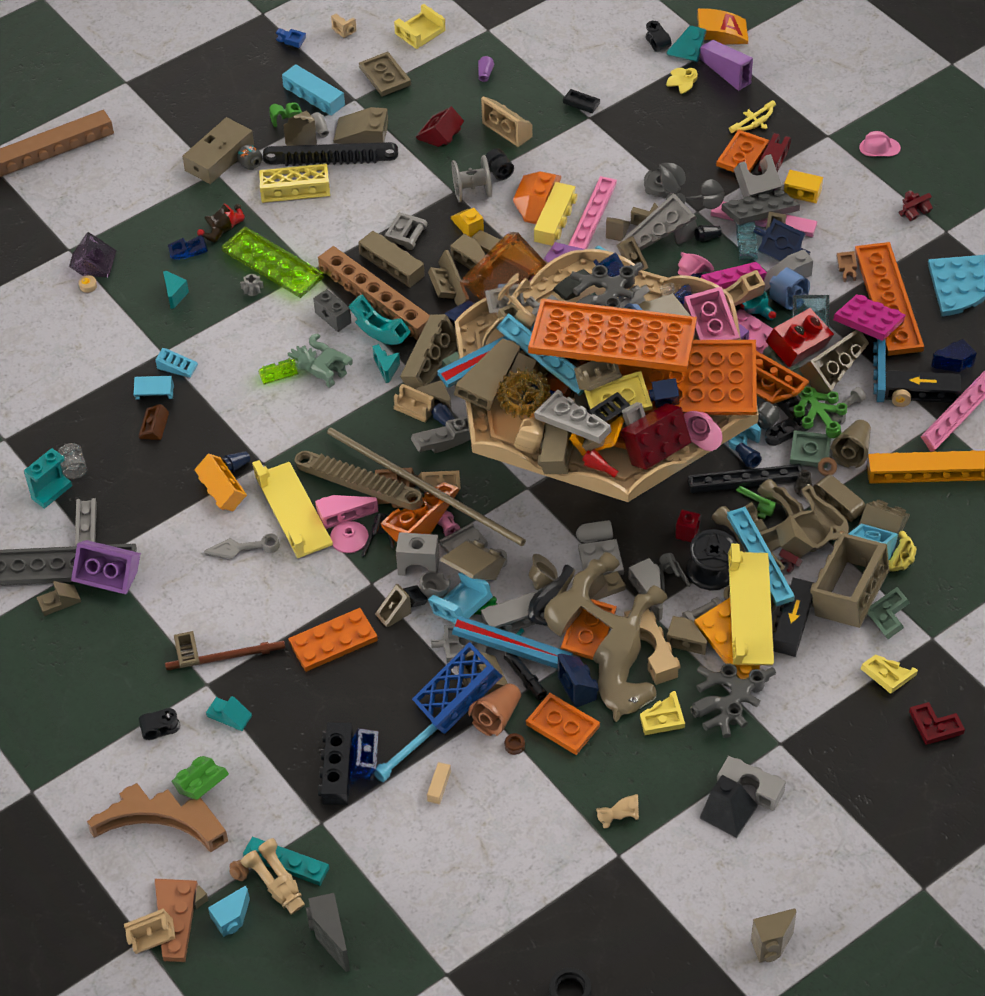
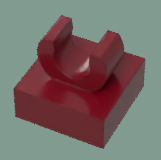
M781 549L779 556L782 558L780 562L783 565L789 564L788 573L794 570V565L800 567L803 562L799 557L784 549Z

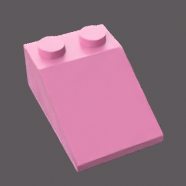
M722 287L684 297L683 307L690 316L697 317L695 335L698 340L740 339Z

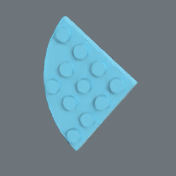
M985 255L928 260V267L942 316L962 313L964 309L971 306L976 307L985 300Z

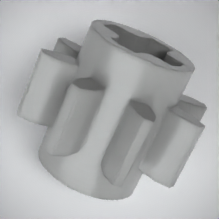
M248 274L243 277L244 281L240 283L244 294L255 296L261 293L260 288H263V281L260 280V276Z

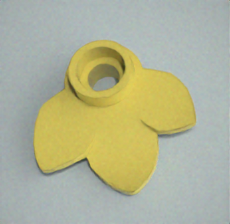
M694 68L673 69L670 71L672 76L668 78L666 85L667 87L679 86L680 93H686L697 80V70Z

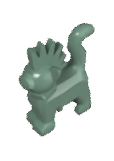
M312 334L309 338V345L314 349L322 351L317 358H315L316 350L312 352V348L307 351L305 345L301 348L296 346L297 350L291 349L292 353L288 352V356L298 361L296 367L299 370H306L317 378L325 380L326 386L330 388L335 384L333 380L334 372L332 370L337 371L338 376L343 378L347 375L345 365L349 364L351 366L353 359L344 353L330 348L323 342H317L321 337L320 334Z

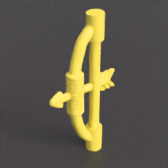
M772 100L765 104L763 108L754 114L749 109L747 112H743L747 118L729 127V131L731 133L738 130L747 131L755 129L760 125L762 129H767V124L763 123L771 116L773 107L776 106L775 101ZM766 110L768 111L765 116L763 115L762 117H760V118H758V119L756 118L758 115H760V114L763 113L764 111H766ZM752 119L755 120L754 122L751 123V125H748V126H745V127H741L742 125L746 124V123L749 122L750 120H752Z

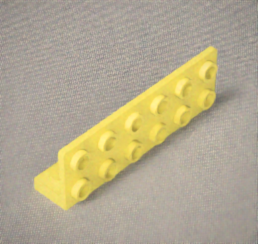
M260 460L253 462L255 478L297 559L332 546L333 542L291 463L287 462L267 469L266 466L263 467Z
M731 544L728 552L733 665H773L774 651L768 553L740 551L739 544Z

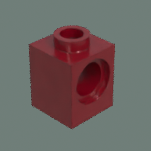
M681 510L676 524V539L691 542L700 529L701 514Z

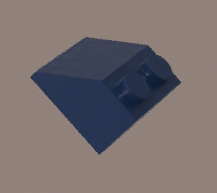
M562 653L558 654V679L573 706L577 708L597 700L599 687L596 680H592L590 677V670L587 664H583L579 657Z

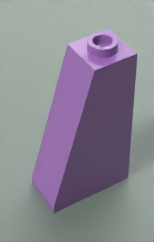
M715 40L700 47V60L738 91L751 84L752 57Z

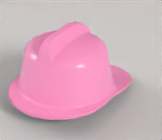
M873 131L866 135L865 140L860 143L859 149L866 156L889 157L897 155L901 147L896 140L889 138L883 132Z
M681 253L682 258L678 263L679 275L691 276L693 273L714 271L712 264L705 258L695 254Z
M689 411L684 414L689 435L694 444L705 451L716 450L721 445L723 440L721 429L708 414L697 411Z

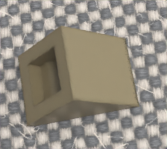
M200 885L197 887L196 909L208 901L207 893Z

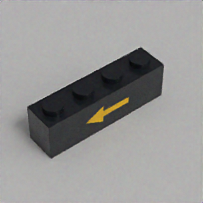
M886 371L884 400H892L893 392L903 389L911 394V401L954 403L961 395V374Z
M792 578L791 585L789 586L795 599L780 606L782 614L781 616L777 615L775 627H777V630L772 631L774 652L796 657L813 601L810 590L814 582Z

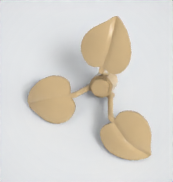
M516 273L502 288L497 299L500 301L505 295L509 299L508 305L513 303L519 309L514 317L530 329L535 323L536 316L524 308L517 300V297L522 292L531 288L529 280L524 278L512 296L509 294V289L516 281H519V273ZM505 317L498 318L488 328L483 337L482 347L486 345L490 334Z

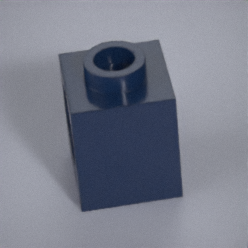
M676 378L652 382L649 396L651 402H655L656 408L666 403L672 405L679 404Z

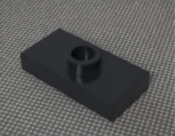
M570 89L563 98V103L593 114L600 104V99Z

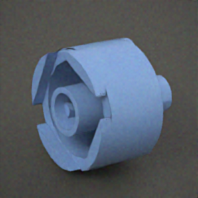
M788 267L777 276H773L769 282L771 285L769 298L790 310L800 307L805 301L802 298L805 294L808 295L810 290V281Z

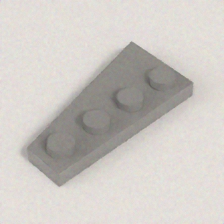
M673 193L621 241L633 236L641 251L694 221L697 217Z
M557 390L534 412L535 419L597 443H601L612 432L611 425L595 414H589L586 408L576 405L573 399L563 396L560 390Z

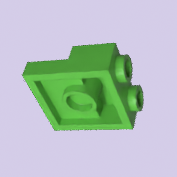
M200 756L193 760L190 767L179 771L171 782L179 794L198 800L227 777L229 773L226 768L216 765L212 758Z

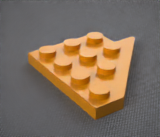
M730 598L695 619L694 623L724 663L733 664ZM735 665L737 677L740 679L749 678L750 672L754 669L760 670V665Z

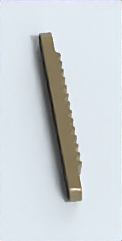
M301 451L295 456L297 468L306 473L409 510H416L423 505L421 492L406 486L403 482L392 481L391 478L386 479L384 475L380 477L378 473L373 474L372 471L367 472L366 469L355 468L353 464L349 466L347 462L343 463L341 460L337 461L335 458L325 457L322 453L318 455L310 451ZM303 459H309L306 463H300ZM412 497L418 498L414 502H409V499Z

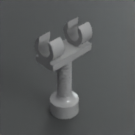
M856 387L851 391V396L842 403H845L847 407L854 402L861 403L866 399V393L862 388ZM830 412L833 415L832 421H836L840 425L846 421V414L838 415L837 413Z

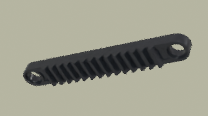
M392 142L269 146L263 150L262 159L267 164H285V166L292 164V166L296 164L302 166L304 163L306 166L310 163L312 165H316V163H326L327 165L333 163L335 165L337 162L340 165L344 162L346 164L353 162V164L357 162L363 164L364 161L369 164L371 161L377 163V161L395 160L398 157V146ZM389 149H390V150H393L394 152H393V153H387L386 150H389ZM267 154H274L275 157H268Z

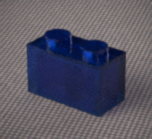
M358 728L351 745L350 776L370 780L377 767L378 731Z

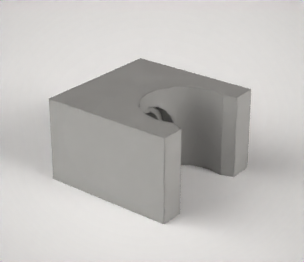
M771 154L766 155L760 161L762 175L756 176L750 173L745 161L738 163L734 168L743 198L756 196L760 193L774 192L782 187Z
M399 532L396 548L398 575L405 576L407 566L415 564L426 567L428 571L438 573L440 560L438 535Z

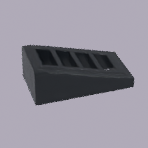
M617 392L590 409L588 413L591 415L595 414L606 423L611 424L622 415V410L629 407L630 404ZM615 401L620 406V408H618L613 402Z

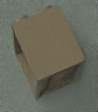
M842 533L839 540L835 541L832 553L828 554L824 568L820 569L816 583H813L810 593L813 596L812 607H814L815 616L860 628L889 572L887 544ZM847 562L866 567L851 597L832 593Z

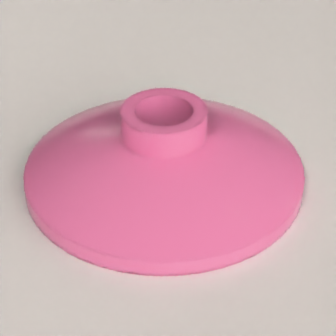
M354 521L338 524L330 534L333 542L332 546L342 553L360 551L365 547L369 537L365 526Z

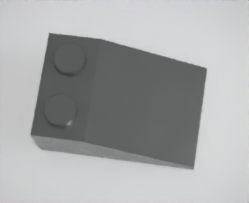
M330 893L308 898L310 907H306L310 931H315L316 939L345 972L350 971L335 894Z

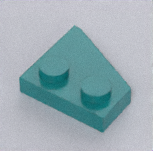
M690 25L667 51V55L698 62L700 47L703 45L706 29Z

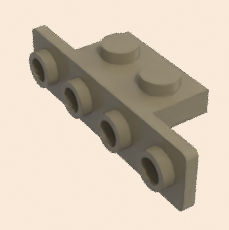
M444 250L439 260L440 268L431 267L428 274L438 297L454 299L456 305L459 306L468 301L469 296L449 250Z

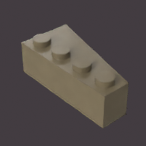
M446 314L430 315L400 377L405 385L417 389L418 387L430 384L436 377L437 371L442 368V360L458 349L455 328Z
M855 330L799 369L804 377L809 380L811 387L815 388L819 393L828 394L834 389V386L841 380L844 373L852 366V363L859 357L869 342L862 332Z

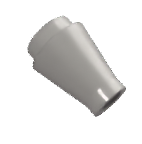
M319 112L313 113L311 116L315 119L316 132L321 138L328 136L329 131L324 115Z

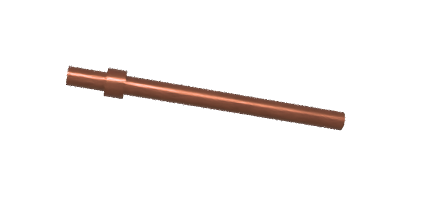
M262 642L257 646L198 656L199 662L204 664L262 653V655L269 654L270 651L285 649V642ZM178 660L165 663L166 670L180 668Z

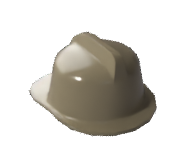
M533 554V565L528 576L533 581L534 588L539 590L557 579L558 573L548 559L540 554Z

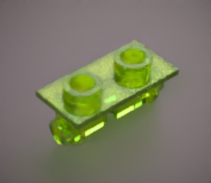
M288 358L278 362L279 365H275V363L263 365L258 370L263 385L298 375L295 359Z

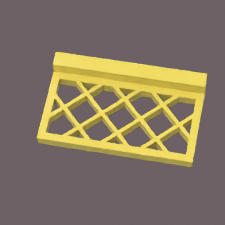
M327 164L259 170L262 203L330 196Z

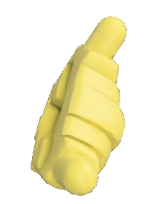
M900 531L898 534L900 543L889 560V571H904L915 561L917 548L905 531Z

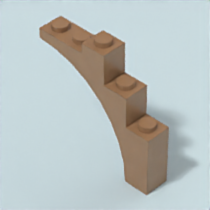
M138 783L126 787L119 793L120 802L112 804L108 809L100 814H95L87 821L90 833L94 838L109 830L125 825L148 823L166 825L184 831L200 841L210 852L228 842L226 830L201 797L198 800L190 799L183 806H180L167 789L156 794L150 800Z

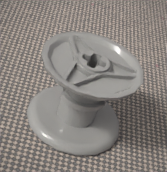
M485 155L481 157V169L472 170V168H468V171L459 172L456 161L452 160V177L458 202H461L463 198L462 189H475V187L483 185L487 196L492 197L491 176Z

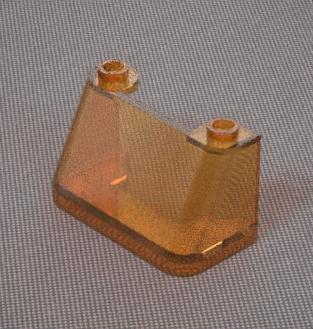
M509 232L462 278L461 282L479 300L486 298V290L496 289L498 284L508 283L516 273H519V281H516L514 284H520L524 278L528 279L530 276L537 274L547 263L518 232Z

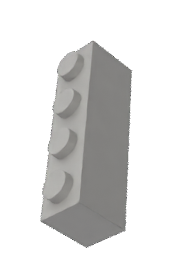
M536 592L527 593L495 606L486 607L481 610V621L486 625L510 633L535 625V623L528 619V606ZM544 612L541 613V615H540V617L543 618V619H544V617H543V616H544Z

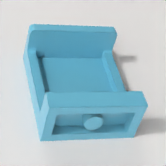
M460 572L458 575L461 582L444 598L432 595L428 599L433 613L452 623L456 622L458 616L469 619L493 597L487 581L472 579Z

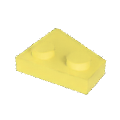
M876 654L861 666L863 672L889 693L896 691L915 677L918 672L916 668L912 667L911 670L899 667V662L887 660Z
M676 691L671 692L668 698L662 702L659 700L652 708L646 709L640 714L645 735L685 728V721Z

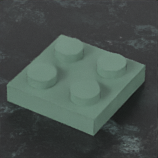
M794 430L790 464L818 467L821 459L829 457L831 438L826 434ZM828 463L824 464V468L828 469Z

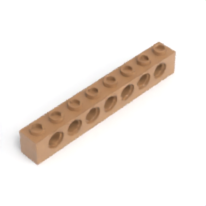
M332 246L318 256V267L322 273L330 276L334 282H338L345 290L350 291L356 297L363 294L373 309L379 312L382 317L390 320L401 318L411 331L408 336L418 341L430 317L429 314L335 246Z

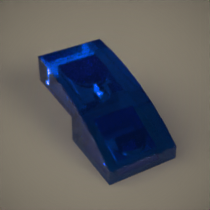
M202 235L187 242L184 238L168 244L172 259L193 257L208 251Z

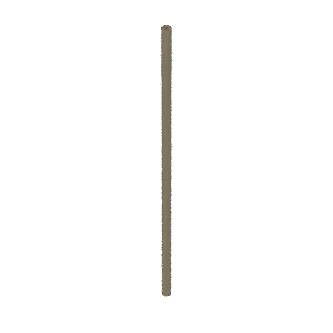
M333 428L328 429V435L518 545L523 546L526 540L337 430Z

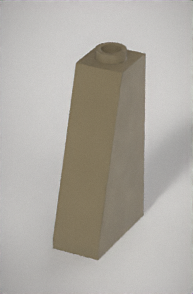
M502 338L457 382L454 395L490 411L521 346L511 340Z

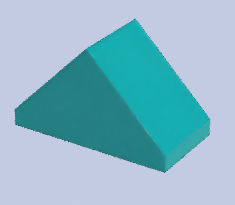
M163 271L170 308L173 309L189 293L188 283L186 279L168 271Z

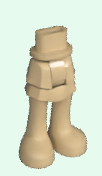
M271 838L261 844L258 850L272 867L278 878H273L256 850L246 854L240 862L245 868H252L258 873L266 884L267 891L272 894V898L282 904L283 908H287L292 915L304 907L305 903L300 898L302 895L299 893L296 880H293L292 874L286 871L276 854L278 845L276 840Z

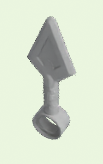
M269 533L264 535L261 541L239 544L229 538L204 550V553L233 559L243 550L263 548L265 552L273 553L279 549L280 544L278 536ZM270 540H273V541L276 542V543H275L274 545H272V546H267V545H265L266 542H268V541H270Z

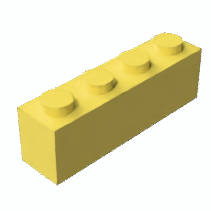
M555 182L534 228V242L553 246L560 239L561 229L565 228L567 216L571 215L572 205L576 204L578 195L575 194V186Z

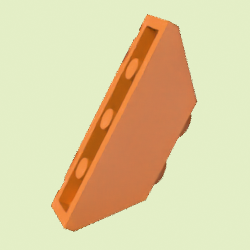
M541 171L523 175L513 202L525 222L537 223L555 182L560 183L561 175Z
M756 351L757 396L774 404L797 396L808 385L809 380Z

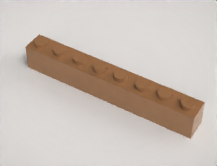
M103 109L0 148V177L114 134L112 121Z

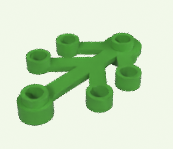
M805 387L798 394L801 400L793 408L794 415L796 417L804 416L805 407L810 403L811 408L808 415L802 418V426L806 429L812 428L815 416L818 414L826 425V435L829 438H836L841 434V426L838 422L832 421L826 411L845 415L847 413V405L845 403L830 405L839 401V395L835 391L824 394L817 392L813 387ZM817 400L828 401L830 404L820 403Z

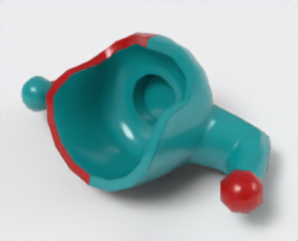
M765 291L763 295L739 304L747 313L760 314L767 320L776 318L775 311L768 305V295Z

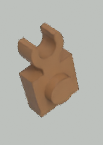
M855 251L837 253L836 258L839 272L844 271L843 281H847L848 275L853 277V281H856L857 274L855 270H857Z

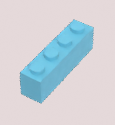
M295 64L282 74L283 87L286 90L293 92L311 105L321 109V111L332 116L345 106L344 93L300 66Z

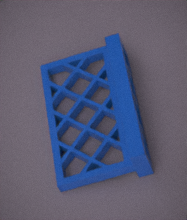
M469 642L412 700L431 720L433 725L445 734L469 710L472 703L482 698L503 676ZM472 650L474 652L473 660L465 661L466 654ZM477 664H485L487 666L481 673H476ZM464 665H472L471 674H463ZM454 666H459L458 675H451V669ZM471 678V682L462 688L463 679ZM458 679L457 688L449 689L450 680ZM440 680H445L444 689L436 690L437 683ZM448 693H456V697L451 702H447ZM435 694H443L442 703H434ZM425 695H430L429 704H422L420 700ZM442 707L441 712L434 718V708Z

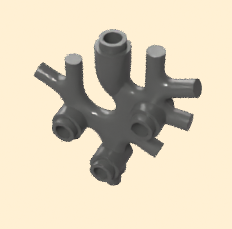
M638 262L634 266H623L620 268L619 275L614 277L608 275V270L603 265L595 266L592 269V274L589 275L572 271L570 278L581 282V284L573 289L575 295H579L592 285L606 289L601 295H589L576 303L620 308V300L617 297L633 299L635 292L625 288H630L634 285L635 277L644 268L643 264Z
M724 664L720 672H713L700 665L697 672L707 678L706 681L696 685L700 693L717 684L729 687L731 693L726 697H704L692 704L690 707L691 713L695 718H701L719 709L722 713L702 724L703 728L707 731L715 726H720L723 738H729L731 736L729 724H739L741 728L746 727L748 724L742 716L743 707L740 703L747 702L758 707L761 700L752 696L751 691H762L765 682L769 681V678L776 674L773 667L767 670L754 669L750 672L749 678L740 679L737 677V668L733 664Z

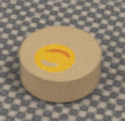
M89 275L82 277L79 280L80 290L85 293L93 292L97 288L95 277Z
M901 389L893 392L892 403L895 406L905 407L910 404L911 394L907 390Z

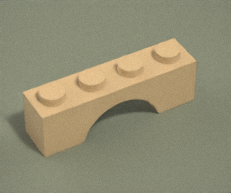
M758 270L741 276L733 285L724 290L732 296L734 305L737 306L763 295L765 283Z
M647 609L643 613L640 622V639L647 641L655 649V652L648 658V671L655 685L678 678L680 663L678 658H674L672 655L671 645L665 641L662 628L657 626L653 611L650 612ZM631 610L624 612V617H627Z

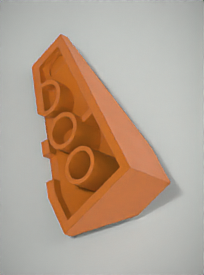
M445 482L435 487L455 498L459 491L458 487ZM426 492L423 498V505L416 510L404 508L401 511L398 508L380 524L396 542L398 541L399 532L431 534L449 507V504Z

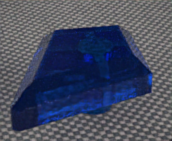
M689 284L684 285L674 294L682 306L684 304V297L693 294L692 288Z

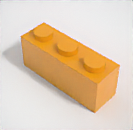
M208 453L195 468L199 476L198 479L205 484L207 492L214 497L216 505L220 509L234 511L247 496L221 457Z

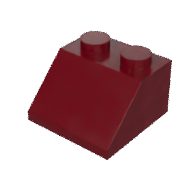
M450 106L433 115L415 137L420 141L437 147L443 144L448 145L453 140L452 136L461 130L460 126L464 120Z

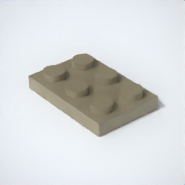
M388 51L359 62V68L381 96L411 85L410 78Z

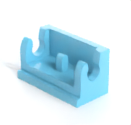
M135 377L133 395L136 397V400H139L140 396L167 395L169 399H173L174 383L172 377Z

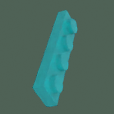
M252 836L243 852V857L249 852L256 850L264 865L272 868L258 850L259 846L265 841ZM277 846V857L289 874L321 886L329 870V864Z

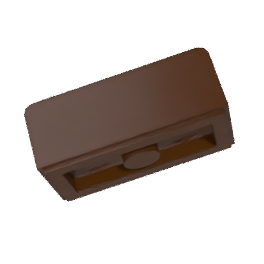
M162 404L147 408L139 433L140 439H162L169 411Z

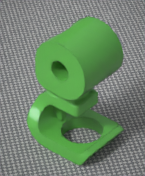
M288 103L285 109L278 104L270 106V118L274 127H277V116L279 114L282 119L302 113L297 103Z

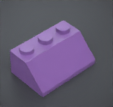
M88 540L77 543L71 581L127 594L138 572L141 553Z

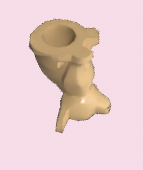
M638 794L622 798L612 808H596L598 820L603 824V828H609L613 819L621 820L625 817H633L635 820H639Z

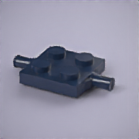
M773 219L766 231L757 226L753 233L762 237V243L758 252L779 262L788 255L805 250L801 247L806 233L776 219Z

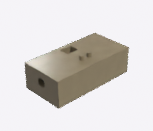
M226 117L182 156L185 171L212 184L237 161L238 150L247 144L254 146L252 130Z

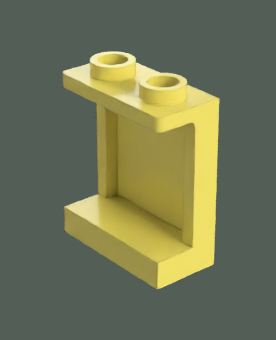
M425 4L421 5V12L408 21L404 22L401 19L394 21L395 34L416 49L446 31L445 18Z

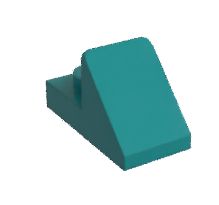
M379 344L372 346L373 359L385 383H389L400 366L399 353L387 356L386 351H382Z
M233 696L230 697L228 702L216 697L206 711L207 717L240 731H243L252 717V713Z

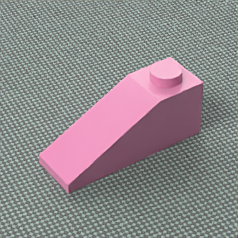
M332 495L315 501L317 514L325 529L378 512L376 497Z

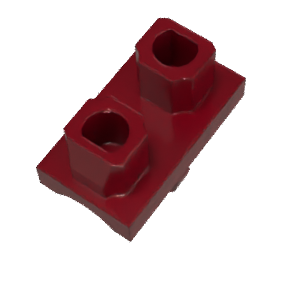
M908 191L902 200L904 203L903 210L898 213L901 217L905 215L910 222L920 215L917 209H920L923 215L928 214L933 209L929 201L932 196L930 193H927L920 197L918 193L914 194L912 191Z

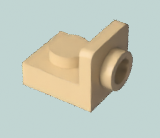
M338 14L331 16L332 29L341 37L345 38L356 32V19L351 18L346 21Z

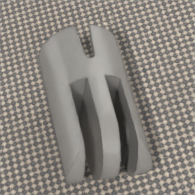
M608 520L583 524L576 531L577 539L584 543L612 539L613 530L611 522Z

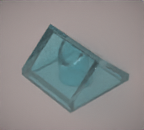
M829 295L792 296L791 318L811 308L829 328Z

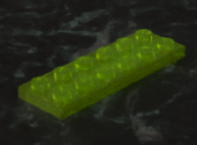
M247 227L242 228L221 246L224 253L299 298L303 297L324 278V273Z

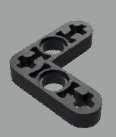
M796 396L776 403L788 416V419L766 430L765 441L767 444L776 446L793 438L794 430L804 432L809 430L802 426L801 421L809 413L806 407L805 415L802 417H796L794 411L789 409L799 404L800 401ZM787 426H791L794 428V430L787 431L784 428Z

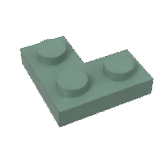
M896 587L872 604L867 614L885 637L889 639L904 628L894 614L906 607L910 602L900 589Z

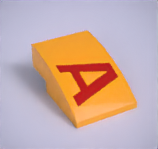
M698 9V27L706 29L704 40H715L724 45L748 44L746 19L726 11Z

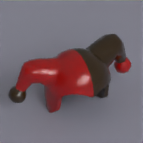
M223 204L214 215L205 216V220L212 228L211 233H205L204 230L199 229L197 231L198 236H203L214 243L217 242L223 233L230 231L235 224L244 221L245 215L241 210V205H234L237 213L227 204Z

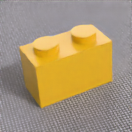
M789 170L783 191L794 199L817 203L822 191L823 177Z

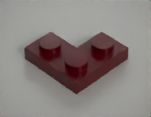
M929 702L910 707L909 713L926 745L959 736L965 732V728L957 713L937 718Z

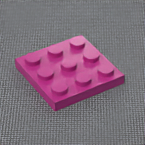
M856 294L835 313L833 320L883 341L904 321L906 315L900 313L897 309L888 308L880 302H874L867 299L866 296Z

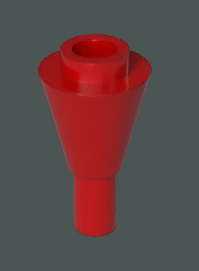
M595 449L592 451L588 450L582 459L585 462L583 466L604 471L614 478L619 472L608 465V462Z

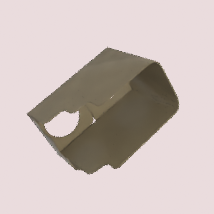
M304 111L289 118L288 123L283 125L285 144L287 146L317 145L315 119L309 112Z

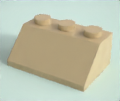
M481 98L482 123L517 147L532 138V124L529 121H526L517 113L512 112L505 105L493 99Z

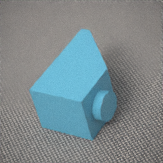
M246 886L208 907L210 918L223 937L235 933L243 925L250 901Z

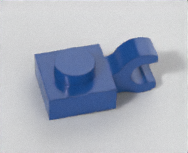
M279 28L276 32L278 35L276 40L278 42H284L300 48L306 39V33L290 29L288 32Z

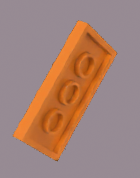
M358 608L290 637L288 640L302 667L307 672L378 641V636L362 609Z

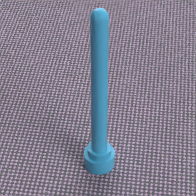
M432 723L387 763L378 764L373 769L375 777L381 782L387 780L392 769L438 728Z

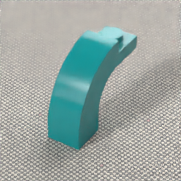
M363 294L359 295L348 306L357 318L355 323L367 335L384 344H400L411 333L401 318L390 320L379 315Z

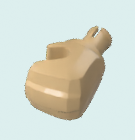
M534 412L529 413L528 418L522 421L514 443L515 448L528 453L537 452L544 436V425L540 420L535 419Z

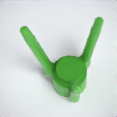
M742 486L736 489L737 492L759 502L757 510L760 511L758 513L759 518L772 517L776 502L765 499Z

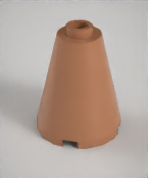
M508 683L474 701L468 711L469 717L472 715L474 719L473 725L487 736L492 734L498 736L504 730L521 698L519 688Z

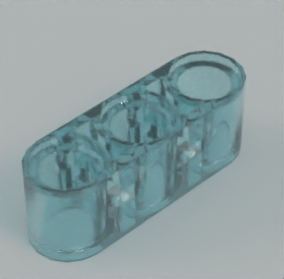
M755 221L741 225L736 223L739 260H758L757 236L753 233Z

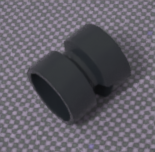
M492 149L485 155L489 170L497 180H505L513 174L514 165L507 159V156L501 149Z

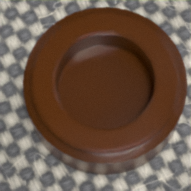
M517 733L508 735L504 741L505 750L512 755L522 753L525 749L524 737Z

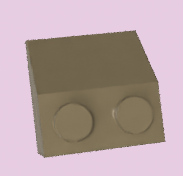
M795 908L753 919L751 942L759 963L765 961L773 962L781 957L794 933L797 913Z

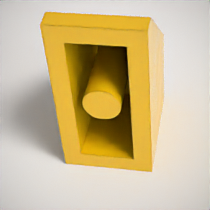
M475 208L466 209L451 216V220L469 237H473L479 230L484 231L483 217Z

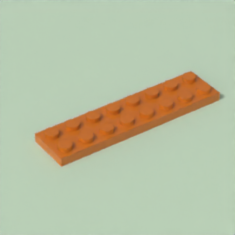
M890 242L855 246L854 251L869 299L874 302H880L888 308L897 309L900 313L906 315L904 321L885 338L887 356L924 352V344Z

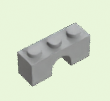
M730 756L727 757L717 776V781L724 775L742 786H754L757 789L755 802L772 811L775 810L785 792L786 781L782 780L779 776L766 773L759 767H753L744 763L741 759Z

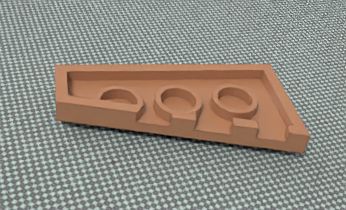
M155 879L158 910L164 909L173 918L175 939L161 944L163 961L185 962L198 887V883L195 880Z

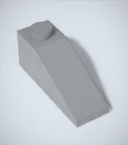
M805 250L788 255L767 271L764 279V291L766 293L770 292L771 285L769 282L771 278L777 276L786 267L805 278L812 276L813 260Z
M650 558L629 567V580L639 594H646L653 585L661 588L660 569ZM663 604L649 607L659 621L662 620Z

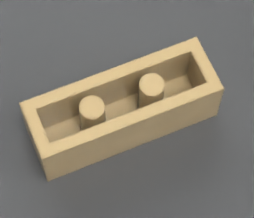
M438 762L427 793L428 802L441 803L451 773V765Z

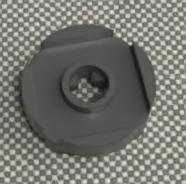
M660 168L653 172L650 170L645 174L644 187L647 194L666 198L671 193L666 192L660 183Z

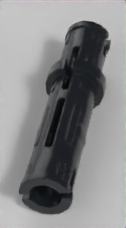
M506 652L504 659L523 681V686L532 692L536 700L545 698L547 691L538 682V677L529 671L518 656Z

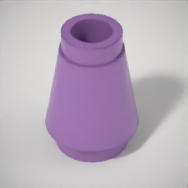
M483 56L478 61L479 80L482 82L488 81L494 67L491 57Z

